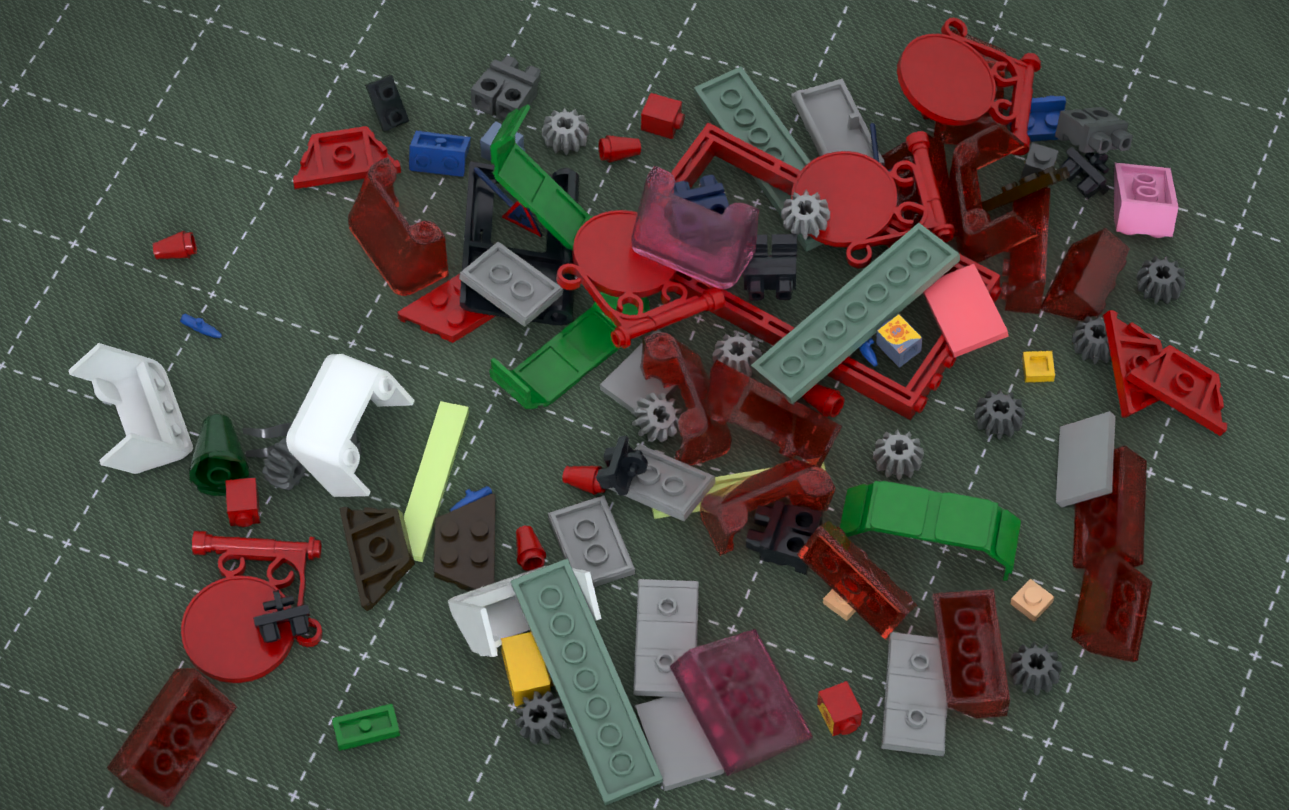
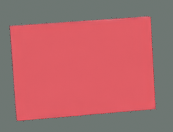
M975 264L943 275L923 292L954 358L1009 337L1008 330Z

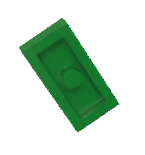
M393 704L332 718L339 751L400 736Z

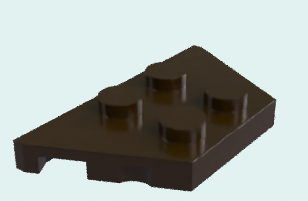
M1054 166L1039 171V177H1037L1036 173L1021 178L1019 186L1017 182H1013L1001 187V194L974 205L978 215L1007 205L1070 178L1067 166L1055 170Z
M489 494L435 518V578L447 583L452 582L458 588L468 592L470 589L475 590L495 583V494Z
M341 507L339 510L361 606L366 611H369L415 565L404 516L398 508L377 510L364 507V510H351L349 507Z

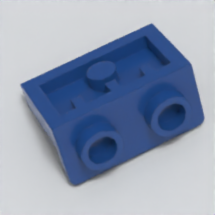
M1065 96L1032 98L1027 132L1030 142L1060 140L1055 137L1060 111H1065Z
M416 131L410 144L409 169L417 172L464 176L465 159L470 149L471 137Z

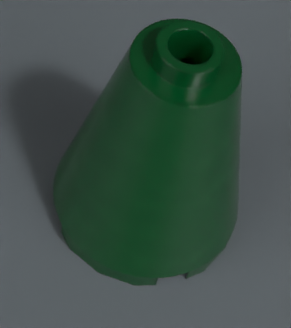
M213 414L206 417L202 423L189 468V480L191 484L193 482L197 485V490L201 493L211 496H225V480L249 478V467L231 419L222 414Z

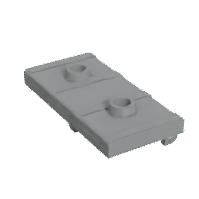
M843 78L791 93V100L802 118L819 157L831 152L852 151L873 158L871 134ZM878 150L879 162L884 166V160Z
M638 580L633 696L696 698L698 581Z
M896 632L890 633L881 749L944 756L951 640Z

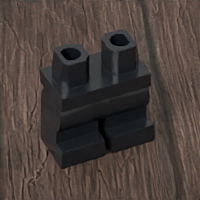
M767 234L742 235L744 290H747L749 300L760 301L764 299V290H776V299L790 300L793 290H796L797 234H772V255H768Z
M777 500L774 507L758 505L754 524L765 526L766 530L762 532L750 529L746 538V548L760 552L761 561H771L778 565L795 567V572L806 575L823 528V512L795 505H785V502Z

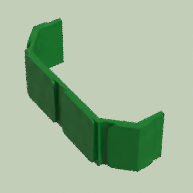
M527 104L519 110L516 108L506 116L490 145L491 164H494L492 173L495 179L525 208H529L537 216L539 222L566 248L573 251L574 239L578 230L587 220L594 216H590L516 144L515 134L530 109V106Z
M601 292L600 294L608 305L616 310L619 298ZM648 297L641 298L643 301V313L650 310ZM595 302L590 309L515 369L508 370L497 359L492 358L491 369L489 370L490 377L525 409H536L542 405L547 407L577 384L593 368L598 367L620 349L613 344L611 339V332L617 326ZM629 303L622 305L623 314L637 315L638 309L635 305Z
M874 481V483L869 485L861 484L847 489L837 542L840 543L839 550L844 551L847 537L867 531H875L984 551L1005 567L1003 580L1008 581V576L1013 571L1021 520L1010 511L1003 510L998 506V503L987 499L949 492L940 493L921 487L888 481Z

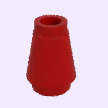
M610 135L600 138L598 143L600 159L611 163L640 155L641 143L639 138L634 139Z
M183 230L153 243V252L156 259L191 258V255L197 254V246L193 233H186Z
M818 384L814 385L802 396L825 417H836L842 410L845 402L840 391Z
M601 466L565 467L562 477L563 483L593 495L606 491V489L601 487L596 478L598 470L602 469Z
M531 526L518 528L516 530L517 563L525 571L543 567L546 552Z

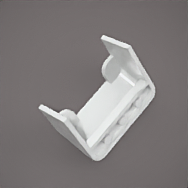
M98 343L68 370L71 376L92 381L97 398L116 406L126 437L99 460L101 465L138 474L181 460L192 452L193 444L165 369L157 361Z
M331 354L325 358L287 433L286 443L293 456L333 497L369 496L371 491L354 474L359 464L360 455L357 447L350 439L370 399L377 407L413 405L415 400L388 371L344 354Z
M547 566L501 580L448 600L450 612L472 652L478 653L480 656H498L497 647L502 645L501 638L514 636L530 630L511 586V580ZM572 568L594 620L601 619L590 571Z

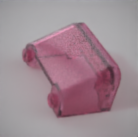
M653 166L645 181L631 236V245L634 252L716 288L728 289L734 286L756 252L759 209L745 203H733L725 209L723 214L714 212L672 194L675 187L674 176L664 169Z

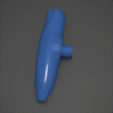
M185 313L180 319L182 324L199 333L214 338L222 337V334L217 329L205 323L201 318H194Z
M870 338L859 347V350L869 363L877 366L876 355L871 347L875 342Z
M489 486L476 492L470 489L466 490L465 498L458 501L450 509V512L489 494H493Z

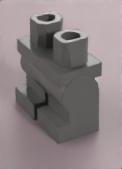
M506 55L501 61L494 59L490 64V68L484 72L471 88V107L492 116L496 112V118L504 121L510 112L516 108L519 110L527 104L530 106L532 101L535 100L538 95L537 85L541 79V70L531 65L523 72L518 69L519 62L516 58Z
M1104 107L1084 108L1083 111L1081 109L1060 111L1055 137L1061 141L1070 140L1073 145H1079L1078 150L1083 153L1097 152L1102 154L1115 149L1128 151L1133 138L1127 132L1129 123L1125 120H1120Z

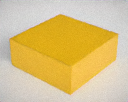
M1052 351L1023 352L1022 363L1025 383L1054 382L1055 369Z

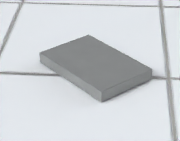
M500 242L495 243L462 270L459 277L461 281L524 327L562 296L563 288Z
M657 330L644 340L600 384V390L632 413V410L638 407L637 401L642 397L646 398V395L650 392H654L656 396L661 392L666 393L667 400L701 366V360L667 335Z
M1110 411L1060 427L1056 503L1059 506L1065 507L1112 493L1115 415Z
M639 444L634 450L642 451V455L648 461V467L643 474L633 477L628 494L624 496L681 521H685L713 487L715 476ZM609 488L610 490L617 492L615 488Z
M604 495L548 513L549 522L564 559L568 558L572 568L590 571L594 587L635 574L634 565Z
M697 695L696 698L662 697L635 705V712L643 734L662 775L663 781L661 784L664 791L724 774L723 764Z

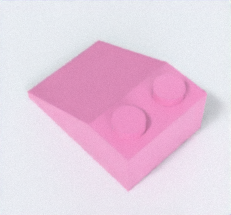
M1115 163L1114 222L1116 232H1121L1125 235L1146 234L1154 238L1173 237L1179 207L1171 168Z

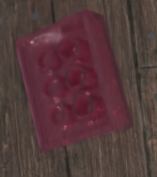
M756 629L689 649L670 665L677 682L727 776L749 769L813 738Z

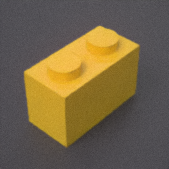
M528 632L501 638L502 656L515 706L525 704L523 697H527L532 701L534 691H538L542 697L546 692H551L550 687L554 685L532 633Z

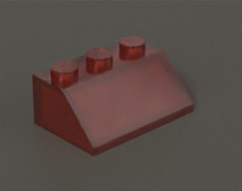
M1106 228L1071 244L1040 309L1047 313L1083 321L1087 315L1089 317L1100 315L1106 307L1105 300L1108 294L1116 286L1115 280L1118 273L1126 265L1127 261L1125 259L1130 248Z
M1116 552L1087 559L1071 638L1090 653L1130 662L1138 661L1153 582Z

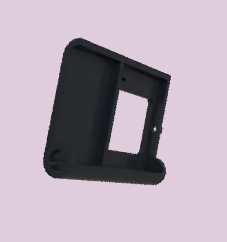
M472 161L469 163L462 270L494 245L491 242L494 191L474 172V168L478 167L494 184H500L492 173L494 165ZM561 168L552 175H549L578 203L580 178L578 173L570 168ZM548 230L546 231V249L543 253L507 247L556 284H558L556 278L559 267L563 264H574L572 250L566 248ZM567 273L562 275L567 280H575V275ZM461 281L460 306L462 309L469 312L512 318ZM563 288L562 296L531 322L561 326L571 323L573 320L574 290Z

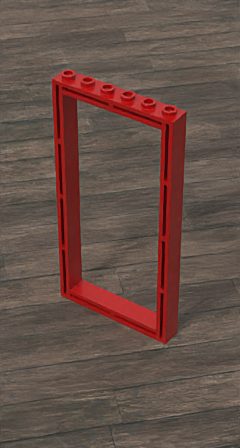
M708 122L641 213L656 219L664 225L674 212L672 200L674 183L686 181L691 189L714 156L789 195L792 193L794 181L800 170ZM893 219L880 236L908 231L911 228L902 227ZM895 242L884 245L891 247ZM960 254V261L944 275L975 264L995 303L1002 291L1000 287L1001 275ZM680 265L672 282L680 283L686 287L688 291L687 299L696 295L699 298L704 290L717 286ZM717 286L723 293L725 306L712 312L715 315L772 346L794 329L793 326ZM942 334L906 387L850 357H847L827 375L911 421L916 412L921 413L928 401V394L931 390H937L943 379L942 373L946 367L950 369L954 365L957 357H953Z

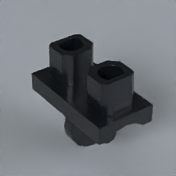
M389 74L365 85L382 131L385 132L409 121L392 75Z
M1073 147L1066 151L1068 159L1064 161L1059 169L1067 166L1071 176L1066 179L1069 182L1080 173L1085 177L1076 186L1086 199H1089L1098 191L1104 195L1110 190L1105 184L1106 178L1098 172L1099 170L1106 174L1109 171V168L1105 165L1108 159L1105 153H1086L1085 157L1089 160L1088 162Z
M627 435L618 438L616 447L605 449L604 461L609 468L598 470L596 476L603 489L615 488L619 496L627 495L633 477L643 474L648 467V461L642 455V451L633 450L630 447Z
M279 590L273 591L275 600L263 602L265 611L277 609V612L253 617L255 627L260 630L265 644L281 640L277 624L290 622L293 637L309 633L308 617L310 612L308 604L284 610L283 607L294 605L295 603L293 595L281 598Z

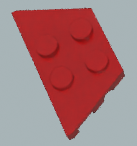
M367 126L311 135L308 142V150L303 154L300 161L301 167L297 176H294L293 183L294 189L397 174L401 173V166L398 160H394L388 154L387 148L383 143L375 139V134Z
M460 274L397 312L398 319L401 322L406 323L408 320L418 324L421 330L430 334H438L442 339L452 343L496 316L469 312L461 308Z
M1109 310L1103 314L1121 415L1122 418H1127L1158 402L1159 399L1126 380V375L1163 349L1160 339L1150 333H1145L1141 327L1133 322L1128 325L1117 319V312Z
M1167 346L1157 355L1152 356L1126 375L1125 379L1217 435L1221 436L1226 432L1227 423L1222 422L1220 411L1224 408L1223 397L1220 394L1219 374L1175 347Z

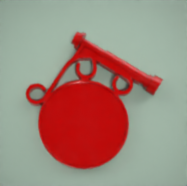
M958 18L946 20L941 28L942 34L922 35L912 40L906 46L898 60L897 77L904 95L918 111L934 121L953 126L974 123L988 112L992 119L1000 125L1012 123V134L1009 136L1007 150L1011 154L1025 155L1029 152L1030 138L1027 132L1033 96L1032 86L1034 73L1041 68V61L1036 54L1027 53L1018 60L1007 56L1001 51L965 38L968 33L967 26ZM949 27L956 28L960 36L952 33ZM980 54L999 62H996L990 69L988 63ZM1006 67L1012 77L1002 78L997 73V70L1003 71ZM996 85L998 87L1013 86L1011 102L1006 99H998L994 102ZM1010 107L1009 116L1002 115L998 108L1008 110Z
M918 131L906 137V144L909 152L913 154L914 163L907 160L897 162L890 172L872 157L852 151L827 153L809 162L794 181L791 199L794 192L800 196L803 195L806 189L810 196L818 192L820 200L826 199L828 203L830 219L827 221L826 231L819 230L817 238L812 234H808V236L825 245L848 247L846 250V260L854 268H864L870 264L872 260L871 247L896 242L908 232L904 231L880 236L890 225L893 218L904 228L914 227L913 220H907L901 216L906 210L922 214L923 217L919 223L945 243L952 240L955 230L954 226L947 224L941 205L942 199L928 154L930 142L926 132ZM907 169L912 172L921 205L909 201L901 203L897 207L896 185L900 187H910L913 185V177L903 179L897 175L900 170ZM866 248L867 256L864 259L857 260L851 256L854 251Z
M608 211L587 220L580 227L574 239L572 251L574 264H563L557 271L556 281L561 288L574 290L579 288L582 283L604 314L614 322L617 327L611 332V339L617 348H628L631 345V340L651 331H657L702 311L714 312L725 306L723 293L717 286L704 290L699 298L696 295L687 299L688 291L686 287L680 283L672 282L677 273L680 260L679 246L675 237L669 229L656 219L635 211ZM570 273L575 275L577 279L567 280L562 275ZM599 291L619 298L616 310L608 305ZM661 291V301L664 305L643 313V301L641 298ZM676 292L681 298L670 302L671 298L667 293ZM627 303L635 305L638 309L637 315L623 314L622 305Z
M194 531L192 538L193 555H206L207 552L212 553V551H215L216 554H222L218 560V568L221 575L225 577L199 591L190 601L183 615L181 624L182 642L188 658L199 671L210 678L222 682H249L259 679L276 669L289 654L294 639L304 647H313L321 641L323 633L320 623L313 618H308L309 627H314L317 630L314 637L308 639L303 638L301 635L293 637L290 622L277 624L281 640L265 644L260 630L255 627L253 617L277 612V609L265 611L263 602L275 600L273 591L286 588L293 583L295 578L293 571H290L283 580H276L272 577L273 573L283 563L289 564L298 572L300 587L297 607L304 605L307 554L309 561L320 558L321 540H316L315 537L310 536L309 542L276 541V539L213 536V534H208L207 531ZM240 559V565L237 569L229 571L224 568V564L228 560ZM245 560L273 561L267 569L269 582L252 576H242L246 569ZM279 590L280 597L284 598L285 595ZM291 605L283 607L284 610L292 608Z

